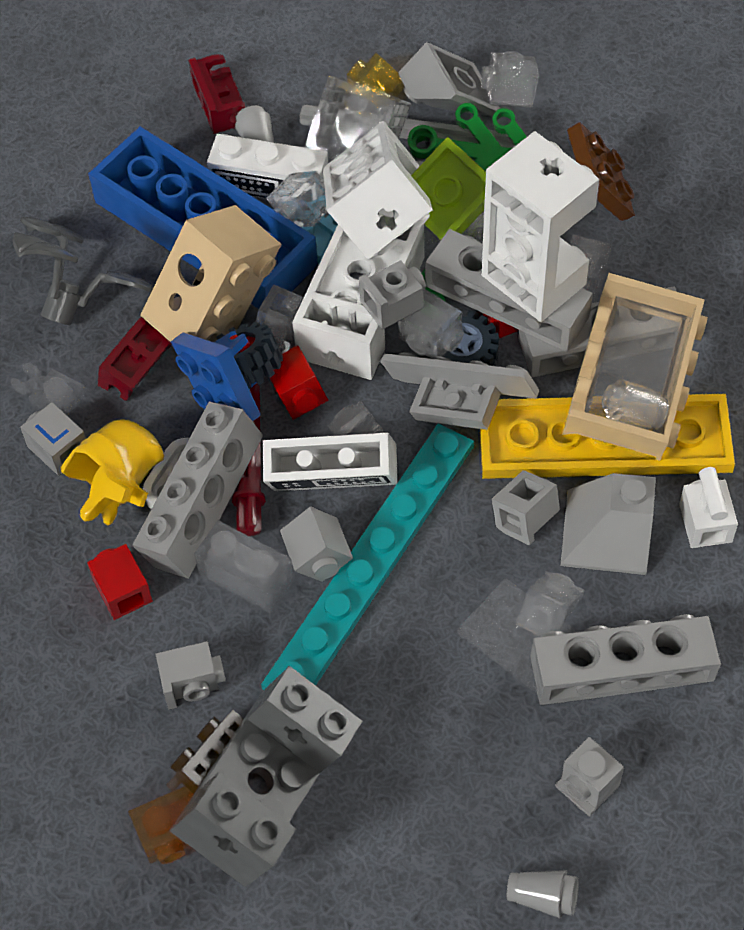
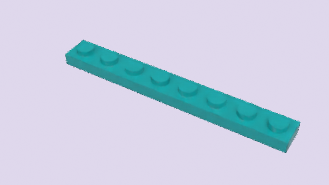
M439 423L437 424L352 549L353 559L342 566L335 574L261 683L262 690L268 687L288 666L292 667L314 685H317L474 448V440Z

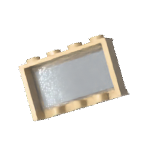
M608 273L562 435L579 434L655 456L656 460L659 461L666 447L674 448L681 425L674 422L676 411L683 412L690 388L683 386L685 375L692 376L699 352L692 350L694 340L701 341L708 317L701 315L704 299Z

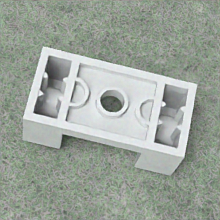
M384 121L323 168L327 211L367 260L376 253L381 256L391 250L397 243L396 238L407 229L414 231L421 227L429 219L430 215L428 213L433 210L429 197L411 176L419 167V164ZM384 208L387 212L393 211L394 216L390 219L385 215L380 217L379 211Z
M534 131L486 169L481 275L534 318L542 322L586 285L589 259L586 258L585 254L578 247L569 245L560 236L596 207L599 178L595 176L590 168L580 165L565 154L556 143L546 140Z
M384 208L379 211L380 217L385 215L390 219L394 216L393 211L387 212ZM424 224L414 231L407 229L396 238L397 243L391 250L381 256L376 253L368 260L342 228L337 225L293 320L295 346L298 345L307 362L372 380L385 350V331L380 328L360 302L359 280L352 278L350 274L358 272L370 277L400 260L408 269L416 267L419 270L424 260Z

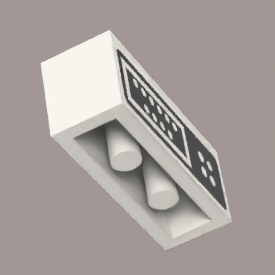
M223 134L216 135L207 161L208 169L250 196L284 201L293 193L309 205L325 192L323 168L328 165L327 151Z
M389 433L263 440V482L274 491L397 485L396 443Z

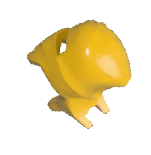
M120 419L112 421L96 433L90 434L87 439L83 440L79 446L72 450L61 466V472L65 476L86 481L91 485L89 498L80 510L82 520L85 522L92 521L101 513L103 523L111 525L117 515L118 507L126 502L144 507L148 492L139 487V485L153 466L164 460V452L158 440L149 430L130 420Z

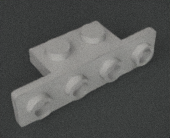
M404 352L399 353V355L384 353L380 360L393 379L406 383L420 384L409 411L414 419L418 421L487 430L501 394L536 399L539 393V389L528 371L516 365H508L505 368L489 366L480 361L462 363L454 362L444 357H434V359L419 358Z

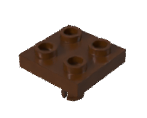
M581 122L568 128L567 132L576 162L590 168L595 176L599 178L597 201L620 221L635 216L631 204L634 194L629 183L623 178L622 170L625 169V165L620 154L615 149L610 151L605 146L601 136L596 131L591 133Z

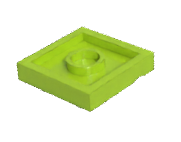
M447 137L411 175L429 197L433 209L428 213L430 217L424 225L440 240H442L449 229L462 234L484 211L486 172Z

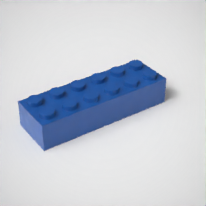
M142 127L137 128L88 173L95 203L170 252L186 220L234 205L240 208L282 244L274 258L276 260L274 269L263 279L251 302L253 306L267 315L318 266L316 236ZM186 254L182 258L198 270L202 265L195 255Z

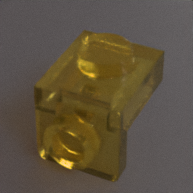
M375 53L366 62L360 58L346 74L351 80L343 90L349 94L357 87L379 108L386 110L405 85L398 72L381 56Z

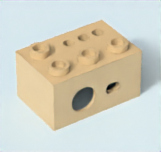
M236 205L186 220L140 316L170 342L182 332L208 341H217L216 337L219 334L226 335L229 333L228 329L235 327V330L238 329L263 279L274 269L276 265L274 258L282 244ZM186 254L195 255L202 263L192 285L185 281L180 270L181 260Z

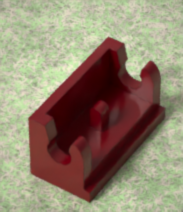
M215 54L197 60L196 58L188 59L192 84L213 134L235 128L237 122L236 115L246 106L232 77L229 67L210 70L213 66L226 62L224 55Z
M141 316L99 366L98 386L107 391L112 385L121 392L120 398L127 401L134 389L165 351L170 349L172 343Z

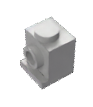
M401 260L370 277L366 274L359 277L360 302L382 330L424 307L423 289L426 288L425 280L416 267L408 269Z
M525 470L519 473L492 498L496 527L506 535L527 545L535 541L534 534L560 510L557 485L548 479L538 477Z
M208 641L156 653L168 710L177 708V699L184 698L186 701L202 700L209 696L210 691L219 690L217 683L226 681L220 655L211 657Z
M588 737L564 761L562 778L555 784V787L590 817L620 786L624 766L592 738Z

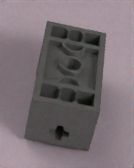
M288 666L262 691L170 829V832L244 887L248 886L274 866L296 830L289 823L318 775L343 754L361 725L362 720L292 667ZM250 773L259 774L264 778L267 784L266 794L255 793L248 784V775Z

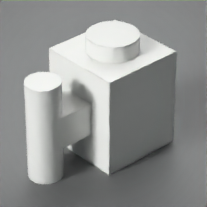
M714 467L704 468L699 472L700 480L683 486L679 503L691 548L732 543L738 525L726 479L719 480Z

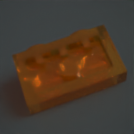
M185 786L128 811L149 864L158 860L162 865L172 863L183 857L186 853L185 848L189 847L188 844L170 832V829L194 795Z

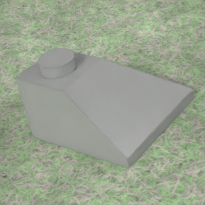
M428 42L398 72L405 85V94L416 104L424 103L431 107L456 111L461 104L471 103L476 106L478 115L491 117L500 109L473 62Z
M612 473L567 490L560 566L646 575L654 513L656 477Z

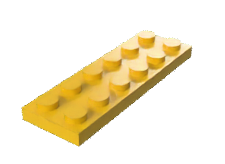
M726 394L688 395L683 412L676 411L674 419L675 423L681 424L674 448L666 447L660 461L656 460L655 456L579 434L562 435L572 397L499 399L488 429H480L482 479L515 478L523 470L538 477L607 476L612 473L626 475L699 474L700 470L707 467H714L717 473H733L735 466ZM661 395L592 397L588 413L652 431Z

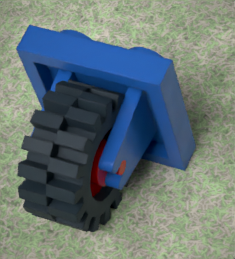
M253 322L249 327L248 323L241 324L238 330H235V327L228 329V334H219L216 337L217 341H208L184 332L174 338L171 343L177 353L176 363L180 370L188 376L194 388L192 390L193 398L200 407L205 409L210 401L243 409L252 422L261 415L250 389L256 383L260 385L265 382L263 379L265 376L271 378L275 374L274 369H280L281 361H283L282 353L268 325L263 323L260 326L259 322Z

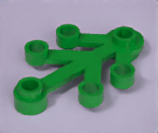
M463 103L456 109L457 124L463 129H468L478 143L452 141L471 159H475L474 161L486 172L488 167L513 148L502 147L479 118L475 105ZM501 108L494 113V130L499 134H507L514 146L527 137L516 123L515 115L510 109ZM464 112H471L474 115L470 120H463L460 116ZM501 117H507L511 120L505 126L500 125L497 121ZM428 125L414 127L409 132L407 138L411 154L419 159H427L445 140L444 138H438L435 130ZM421 141H427L430 143V146L427 149H419L417 144Z

